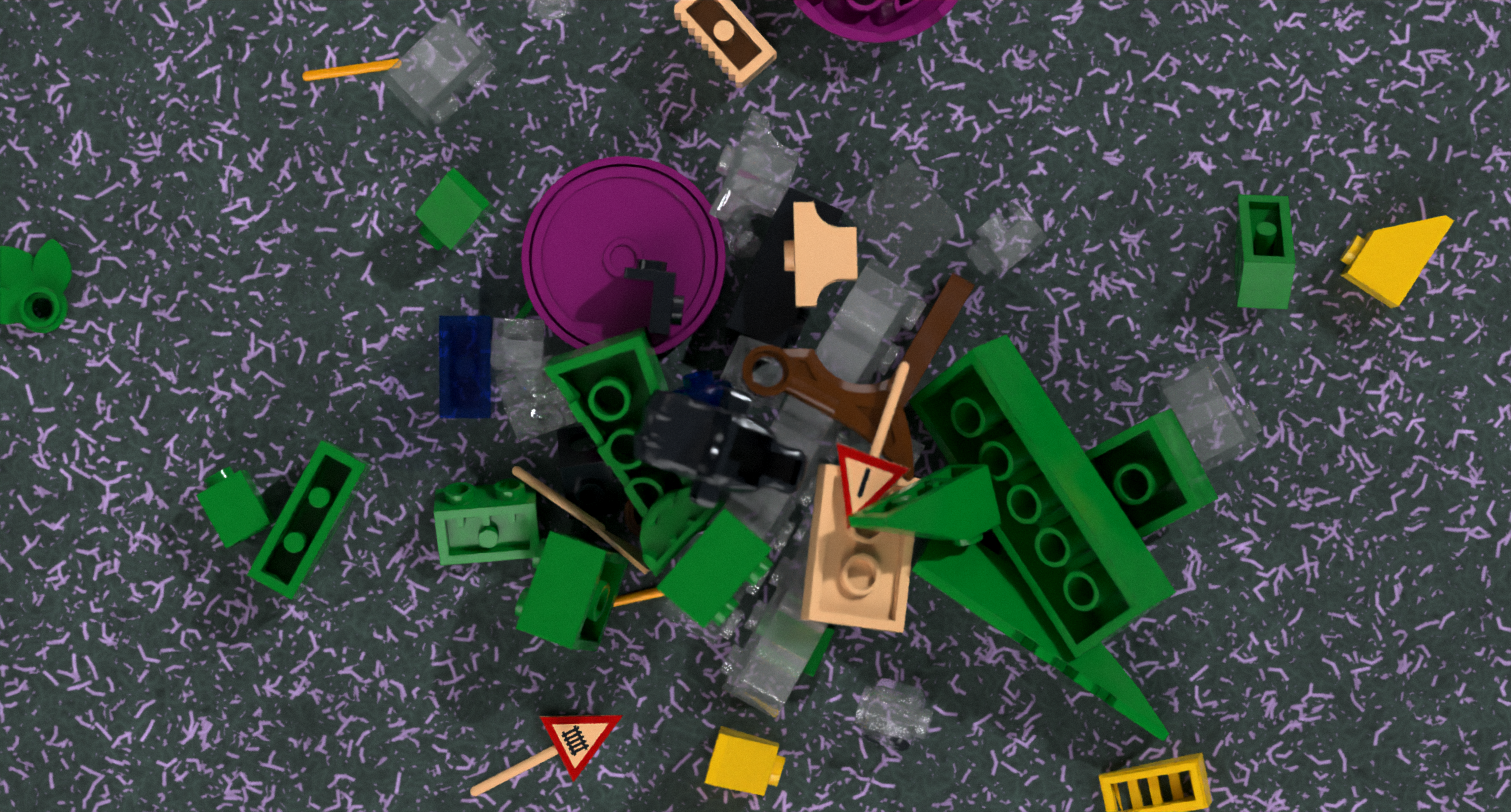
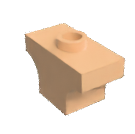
M794 202V240H784L785 271H795L796 308H816L818 296L826 286L834 282L857 281L856 227L831 226L818 216L814 202Z

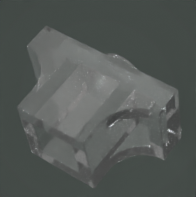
M752 110L738 135L735 145L726 144L715 169V172L723 175L709 211L710 215L726 222L734 213L742 210H752L770 218L774 216L787 193L801 153L785 147L775 139L770 130V117Z

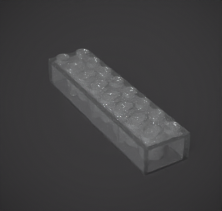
M870 257L815 350L819 360L832 374L849 383L868 384L875 371L882 375L886 374L901 349L892 343L902 327L910 332L927 303L919 299L924 288ZM788 396L770 428L776 434L779 442L783 445L802 450L808 458L807 473L800 489L789 495L770 488H763L751 494L732 492L722 510L727 508L767 544L781 552L796 527V524L788 519L797 503L807 507L815 495L817 477L814 475L818 470V465L822 463L824 458L833 463L838 456L837 443L844 445L849 437L840 432L843 424ZM770 568L754 587L745 581L732 597L740 602L745 592L755 596ZM671 600L667 601L660 614L714 645L719 636L726 640L730 639L743 617L744 611L736 607L720 626L711 620L704 629Z

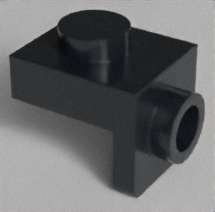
M637 259L636 268L625 267L624 279L654 283L649 333L671 336L672 325L682 326L685 295L675 294L677 274L675 272H667L668 262Z

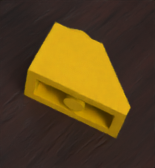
M1444 215L1368 232L1364 239L1356 235L1340 258L1342 262L1347 264L1341 276L1388 307H1398L1454 220Z
M721 726L704 783L764 796L768 784L777 787L786 758L777 755L779 743Z

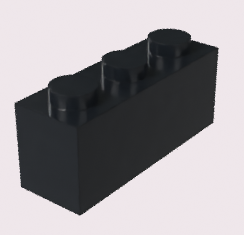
M787 186L726 324L728 329L764 345H773L783 349L785 343L793 346L796 345L807 318L798 315L801 308H796L795 271H785L784 240H794L793 203L814 202L818 216L825 223L834 227H848V225L839 222L843 210Z

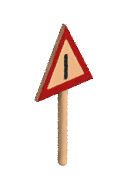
M907 362L899 364L870 453L868 454L837 443L848 530L852 527L849 524V515L877 502L910 470V468L879 458L909 370Z

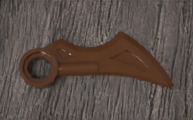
M773 345L759 346L751 350L744 359L741 368L742 383L753 396L771 399L785 393L845 425L872 446L892 388V383L889 379L874 384L849 383L827 370L819 360L814 349H781ZM761 358H771L777 361L782 369L781 380L777 384L768 387L757 383L752 373V368L756 361ZM898 400L880 454L887 461L910 468L902 477L908 482L914 477L913 449L906 416L901 402Z

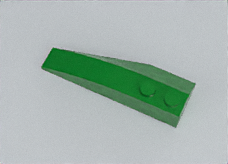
M927 539L911 562V571L1008 637L1014 639L1020 645L1061 671L1064 675L1102 699L1163 742L1165 741L1169 732L1138 686L1103 644L1075 658L1002 545L998 544L993 552L980 542L966 546H955L952 540Z

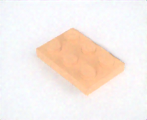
M818 465L800 620L904 633L914 537L858 527H851L848 530L840 466ZM913 477L908 482L901 478L879 500L921 478Z

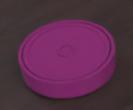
M617 156L597 159L583 164L562 176L546 191L535 206L529 218L522 243L521 261L524 283L536 312L552 332L576 349L645 326L649 332L654 283L624 279L625 267L636 268L637 259L668 262L667 272H675L677 274L675 294L685 295L682 326L672 325L671 336L649 333L657 356L685 342L704 324L718 301L725 277L726 252L724 238L718 218L706 197L690 180L676 170L662 163L640 157Z

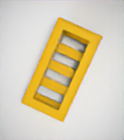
M1202 753L1099 774L1106 812H1187L1208 808L1212 803ZM1189 771L1193 796L1184 797L1179 772ZM1168 774L1173 800L1164 802L1159 776ZM1147 778L1152 799L1151 805L1143 806L1138 779ZM1127 781L1133 808L1123 810L1117 783ZM1116 798L1121 808V811H1118Z

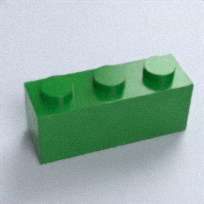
M321 440L247 576L291 600L300 598L373 464L329 440Z

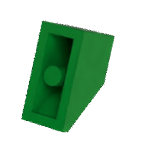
M453 167L415 213L423 222L417 231L438 252L446 245L455 253L497 209Z
M1238 194L1234 273L1237 307L1288 309L1296 265L1289 197Z

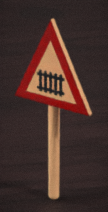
M623 715L539 716L554 745L473 786L470 789L471 795L478 796L557 754L561 757L574 782Z

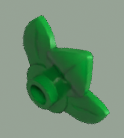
M55 239L47 241L35 257L18 248L0 246V324L22 323L30 331L50 333L57 330L65 322L68 314V302L64 292L72 279V265L67 252ZM45 298L51 303L52 310L47 317L40 318L35 314L34 306L38 300Z

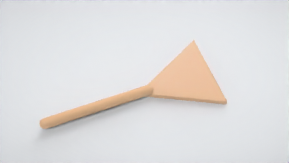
M513 467L512 474L589 526L641 572L647 574L651 571L643 560L642 550L606 531L604 524L521 467Z

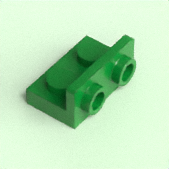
M506 478L495 484L473 486L467 482H457L435 491L433 512L440 566L533 558L535 550L541 541L537 510V491L518 478Z

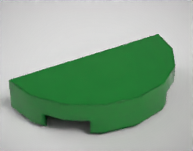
M691 486L670 490L653 502L642 521L640 544L643 560L655 577L726 504L727 499L719 495L717 504L712 508H707L689 500Z

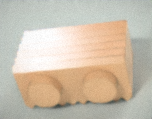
M680 0L674 6L675 20H681L682 28H688L689 35H694L695 42L701 43L702 50L708 51L709 58H715V64L722 66V73H728L729 81H735L736 88H744L777 58V52L731 0Z

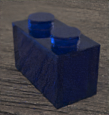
M490 315L439 316L440 419H495V317Z

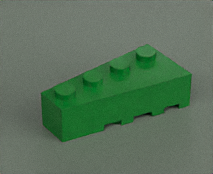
M646 326L552 357L548 360L543 368L552 383L557 385L569 403L568 407L578 422L583 424L597 445V451L607 466L610 465L624 486L625 493L642 518L645 517L653 502L668 491L692 486V479L680 477L673 472L663 471L633 458V434L641 423L643 405L656 388L662 391H669ZM713 517L698 533L704 532L710 526Z

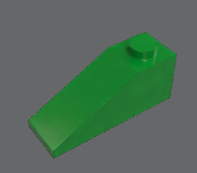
M949 464L848 516L849 524L852 527L925 539L952 540L955 546L977 543L983 539V532L1001 523L988 464Z

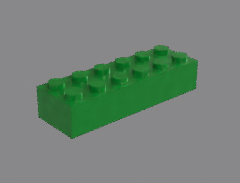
M1007 334L971 349L908 400L949 464H988L1001 518V523L991 529L1075 658L1111 639L1176 593Z

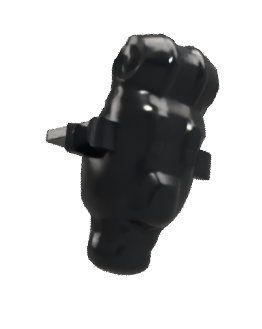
M656 388L643 405L641 423L633 434V458L663 471L673 472L680 477L692 479L693 483L689 492V500L707 508H712L717 504L721 490L738 494H751L763 488H770L783 494H792L800 489L808 468V458L802 450L783 445L769 426L746 415L751 396L749 393L739 389L725 388L718 406H715L706 401L695 400L687 395L662 391Z

